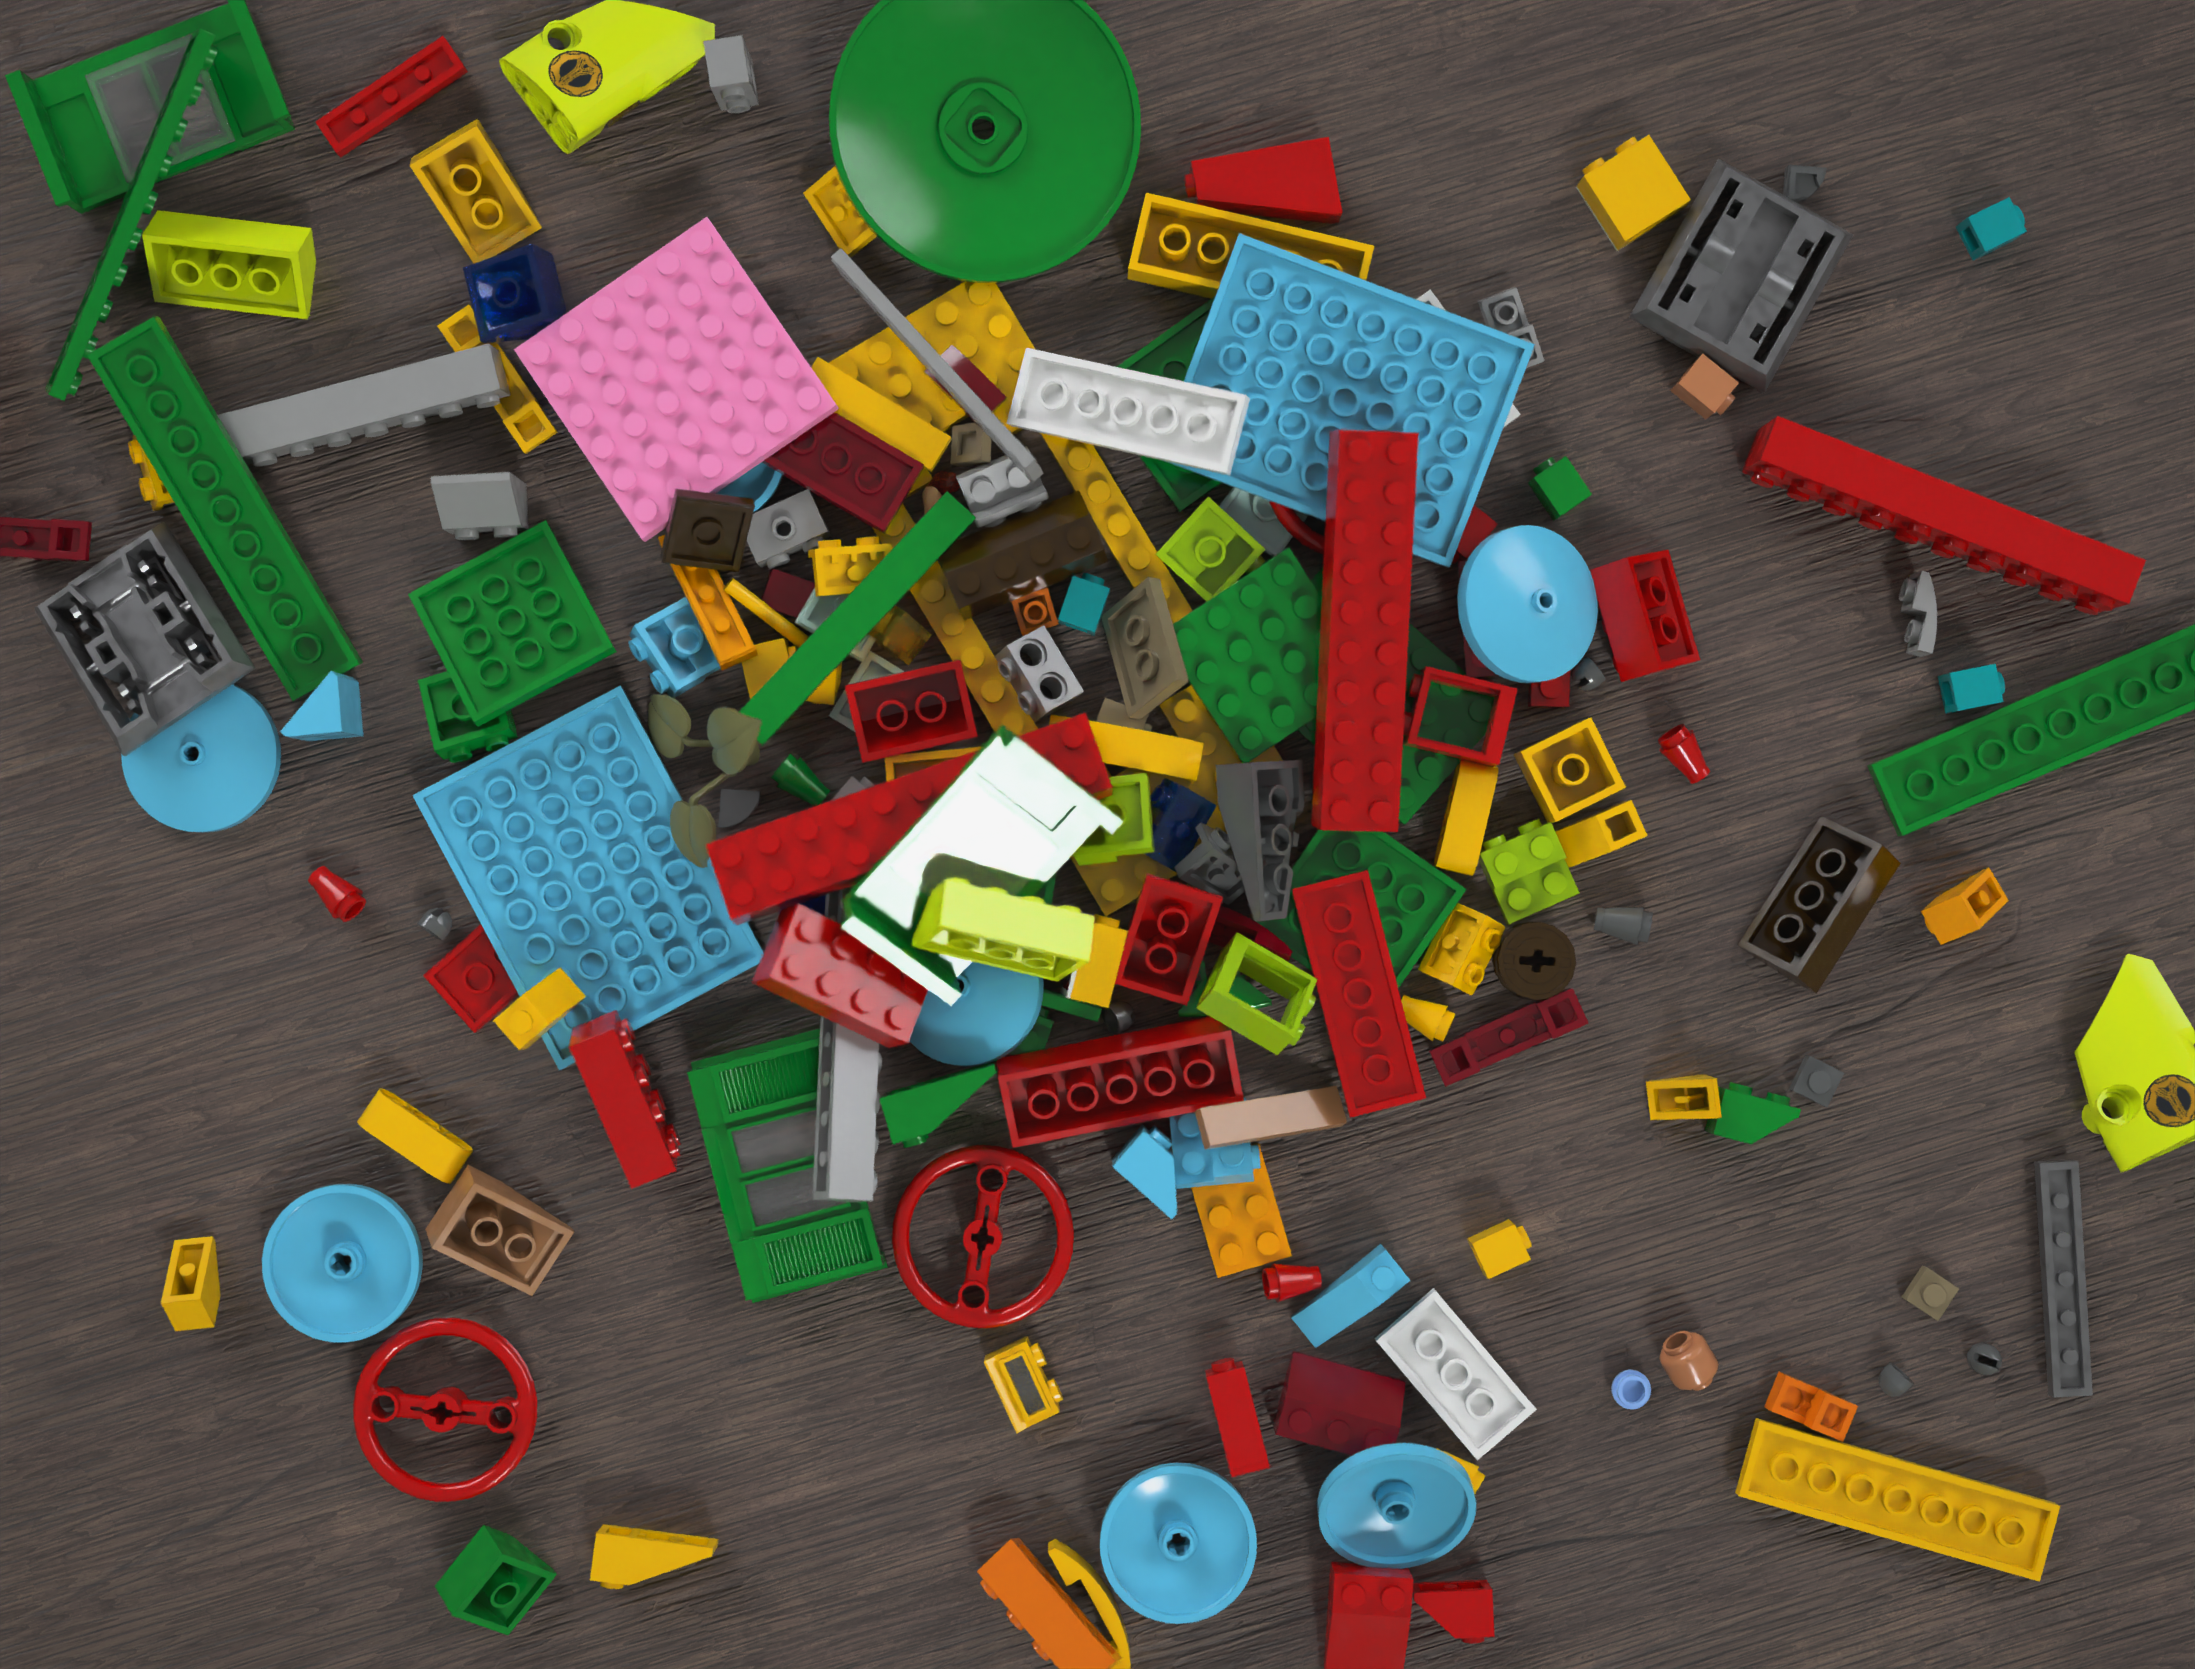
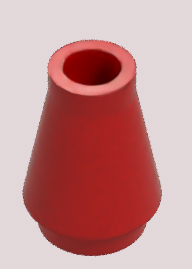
M1684 724L1673 727L1658 739V743L1661 746L1660 752L1687 777L1691 784L1702 780L1710 773L1693 730H1688Z
M326 866L316 869L308 879V883L314 887L333 918H340L343 922L350 921L362 911L366 904V899L362 896L363 891L331 872Z
M1272 1263L1271 1268H1264L1262 1270V1284L1267 1300L1275 1299L1276 1302H1281L1312 1290L1321 1289L1322 1287L1321 1273L1318 1266L1308 1267Z

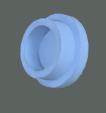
M1629 1369L1620 1372L1614 1378L1611 1392L1614 1400L1623 1408L1638 1409L1648 1402L1651 1395V1385L1644 1374L1637 1370Z

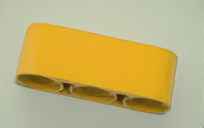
M1459 759L1460 763L1455 769L1439 836L1434 867L1473 876L1478 864L1497 783L1498 767Z
M379 1088L357 1121L368 1133L433 1177L447 1184L452 1183L473 1152L472 1147L394 1093L383 1088Z

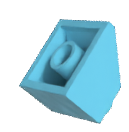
M1142 1124L1112 1158V1167L1169 1218L1173 1219L1177 1214L1174 1156L1170 1149L1172 1143L1155 1125L1149 1130Z

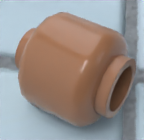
M1679 1331L1670 1335L1663 1343L1659 1359L1672 1383L1681 1390L1699 1391L1708 1387L1717 1373L1719 1364L1705 1338L1698 1333Z

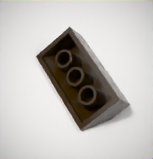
M1079 490L1039 506L1033 511L1005 520L997 526L988 527L956 540L939 558L956 605L964 620L1108 562L1101 539Z
M1821 816L1743 935L1738 946L1784 977L1817 994L1901 863L1883 844Z

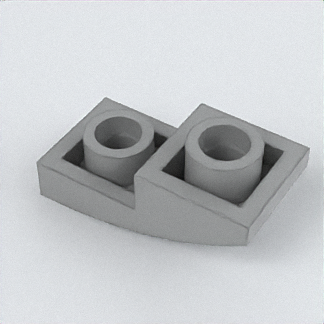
M1517 287L1477 301L1487 327L1535 344L1526 368L1544 362L1533 324L1528 323Z
M1919 571L1911 574L1909 579L1906 578L1900 589L1899 600L1903 601L1901 612L1915 616V619L1909 622L1904 639L1908 643L1906 653L1923 657L1933 654L1937 631V604L1930 573Z

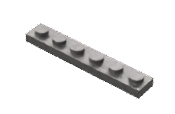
M2079 1161L2034 1162L2048 1395L2052 1397L2092 1396Z

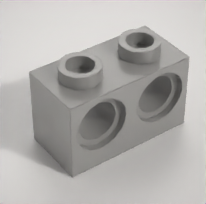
M743 36L703 41L710 88L721 111L727 110L729 113H743L750 110V106L759 105L753 62Z
M1044 625L1006 645L995 656L998 661L997 665L1000 674L1006 681L1012 684L1018 694L1017 698L1021 709L1027 715H1030L1034 722L1071 703L1084 692ZM1020 652L1029 655L1032 660V666L1022 661ZM1040 685L1047 687L1051 691L1052 699L1046 698L1041 693Z

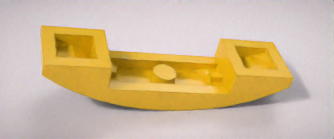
M470 304L437 326L454 352L488 343L500 351L511 396L500 398V403L495 405L494 408L525 454L558 433L519 372Z
M1051 715L1049 725L1071 717ZM1089 721L1104 764L1197 781L1204 743L1145 730Z
M1057 1539L1048 1542V1553L1065 1585L1069 1586L1081 1579L1113 1640L1109 1643L1122 1657L1112 1669H1131L1130 1648L1125 1624L1117 1603L1107 1585L1094 1568L1076 1551Z

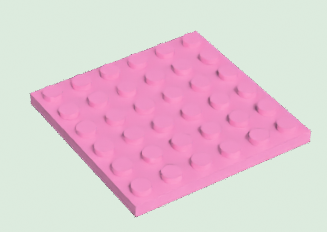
M708 217L702 219L514 349L644 542L667 528L675 489L716 494L839 409Z

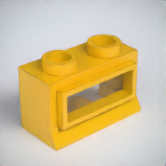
M1028 1336L985 1355L984 1364L1016 1433L1060 1412L1058 1402L1063 1400V1396L1055 1379L1048 1380L1042 1369V1366L1046 1365L1047 1362L1038 1343L1031 1345Z

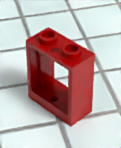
M1425 666L1421 669L1420 675L1413 674L1408 696L1414 697L1411 713L1404 712L1403 735H1405L1403 745L1492 767L1498 766L1518 688ZM1430 682L1494 697L1481 752L1418 736Z

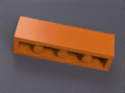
M1020 1538L1010 1539L977 1570L978 1574L983 1578L980 1582L982 1588L992 1599L996 1600L999 1598L1009 1609L1006 1612L1008 1619L1019 1630L1024 1628L1034 1639L1031 1643L1034 1650L1045 1661L1051 1659L1059 1669H1112L1122 1659Z

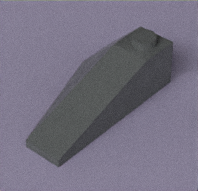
M1303 760L1216 765L1218 806L1254 921L1286 918L1293 878L1289 859L1291 847H1297L1299 834L1294 832L1297 812H1303L1305 801Z

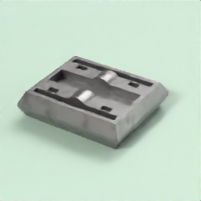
M1718 159L1629 318L1665 337L1669 342L1696 357L1702 354L1706 355L1728 374L1764 393L1853 234ZM1724 189L1733 195L1713 231L1698 249L1691 245ZM1741 207L1736 218L1731 217ZM1819 242L1824 246L1814 262L1815 268L1808 273L1794 302H1792L1788 297ZM1811 247L1806 258L1802 257L1804 252ZM1685 254H1688L1694 258L1685 273L1687 277L1669 309L1665 310L1658 306L1680 267ZM1691 292H1693V294H1692V296L1690 297L1688 303H1686V302H1684L1683 300L1679 299V297H1681V298H1683V299L1685 300V299L1688 297V295H1689ZM1781 308L1788 310L1776 334L1773 335L1767 346L1768 352L1760 358L1759 362L1754 360L1755 354ZM1764 331L1758 343L1749 338L1755 339L1760 332Z
M165 522L152 528L129 545H124L34 608L123 756H127L256 669ZM160 557L165 559L164 566L159 560ZM163 574L169 584L159 580L158 577ZM169 574H170V575L174 578V580L176 581V583H177V585L179 586L180 590L182 591V593L184 594L185 598L187 599L186 601H185V600L183 599V597L181 596L180 592L178 591L177 587H176L175 584L173 583V581H172V579L170 578ZM72 616L76 619L80 618L82 621L79 624L80 628L91 636L92 641L84 645L70 622L69 618ZM96 619L102 629L93 626L91 622ZM202 627L208 635L213 637L212 643L214 647L212 646L206 634L202 630ZM210 651L216 661L209 659L205 654ZM103 676L120 684L117 689L123 697H128L129 702H127V705L131 711L139 715L138 718L132 722L130 721Z

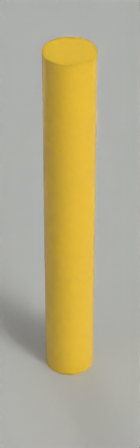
M734 578L730 579L723 590L798 648L804 643L805 639L809 638L808 635Z

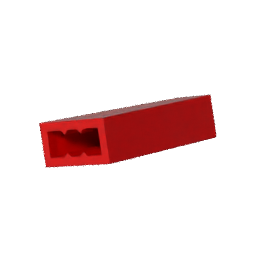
M1329 137L1191 161L1190 174L1184 175L1187 197H1194L1195 204L1238 214L1329 224L1338 223L1342 215Z

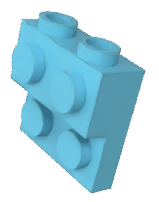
M686 597L637 623L629 634L632 640L628 644L632 654L640 662L644 659L653 671L650 673L651 682L660 694L667 692L670 697L675 698L703 682L708 675L721 669Z
M1195 1112L1170 1117L1176 1189L1254 1182L1253 1169L1261 1168L1259 1145L1251 1146L1250 1142L1205 1150Z

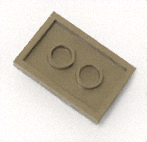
M1147 577L1101 616L1128 717L1135 719L1143 718L1189 682L1161 581L1157 578Z

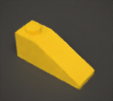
M603 1524L595 1537L590 1581H598L600 1586L604 1588L621 1589L624 1585H632L713 1556L718 1547V1539Z

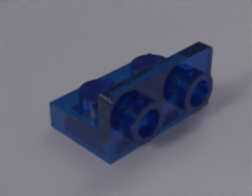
M1164 778L1150 796L1154 852L1142 854L1176 872L1174 867L1193 850L1199 839L1195 827L1201 822L1207 824L1217 805L1183 785Z

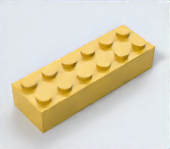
M1146 193L1129 262L1127 278L1212 299L1217 294L1237 237L1241 233L1366 281L1374 245Z

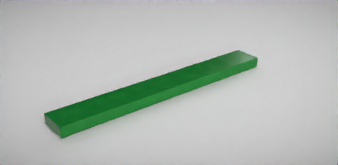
M948 491L739 711L746 716L762 720L757 737V742L762 747L975 521L976 517Z

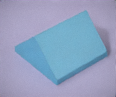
M330 671L280 732L286 737L305 741L364 736L359 682L351 676Z

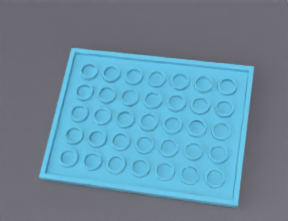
M1239 233L1184 382L1244 394L1250 398L1231 474L1229 476L1172 462L1168 463L1326 522L1330 431L1359 430L1419 433L1412 555L1450 568L1535 344Z
M621 685L412 795L519 996H522L560 967L587 996L541 1036L559 1070L575 1063L569 1049L573 1027L617 1010L621 1020L627 1018L633 1031L760 963L764 950L749 922L737 926L730 920L710 858L707 862V867H698L690 862L675 844L670 828V815L674 803L683 799Z

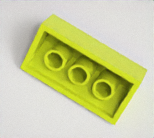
M157 210L142 234L154 302L308 319L310 315L316 267L312 228Z
M949 878L931 891L913 936L911 946L1059 982L1090 962L1095 916L1081 913V910L1074 906L1055 907L1044 904L1045 901L1038 897L1026 896L1019 898L1008 895V892L1002 888L987 887L983 889L971 886V883L966 879Z

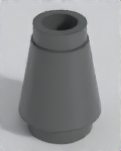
M1597 907L1594 930L1638 945V941L1648 943L1653 912L1643 911L1644 907Z

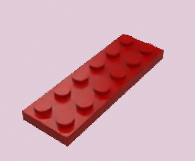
M1368 870L1291 889L1312 974L1317 979L1315 986L1349 1117L1426 1099Z

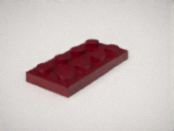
M835 412L762 461L765 465L882 533L886 532L924 468V464Z

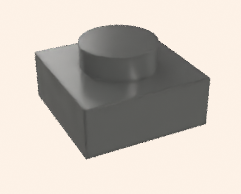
M1805 1055L1789 1090L1828 1108L1844 1072L1812 1056Z

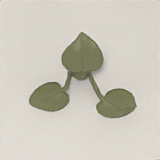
M656 694L650 698L651 702L648 708L649 733L655 748L663 756L675 758L683 753L684 744L689 747H714L712 751L713 762L724 771L693 794L689 799V803L684 800L675 802L670 815L671 833L678 849L690 862L698 867L705 868L710 858L705 844L716 841V825L708 809L703 805H698V802L726 779L736 776L745 767L758 762L760 750L757 737L762 720L746 716L732 708H717L711 713L708 720L707 736L709 740L691 739L687 736L691 729V719L683 705L668 695Z

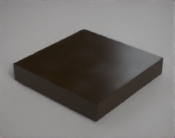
M675 489L660 555L661 562L739 572L755 508L754 500L751 498Z

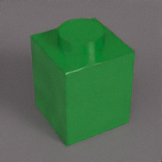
M1567 456L1557 462L1553 457H1550L1533 469L1536 476L1528 482V485L1553 521L1592 495Z

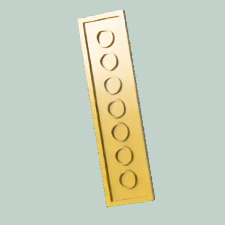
M1756 1418L1735 1491L1738 1496L2039 1582L2060 1510V1505L2055 1502Z

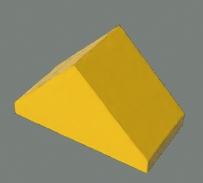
M1703 1074L1646 1081L1650 1120L1712 1119L1722 1117L1718 1083L1715 1077Z

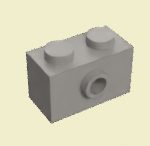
M807 489L753 513L747 543L756 563L761 568L768 566L769 570L788 563L790 561L789 555L803 549L804 553L807 554L808 550L818 549V541L831 537V534L813 494Z

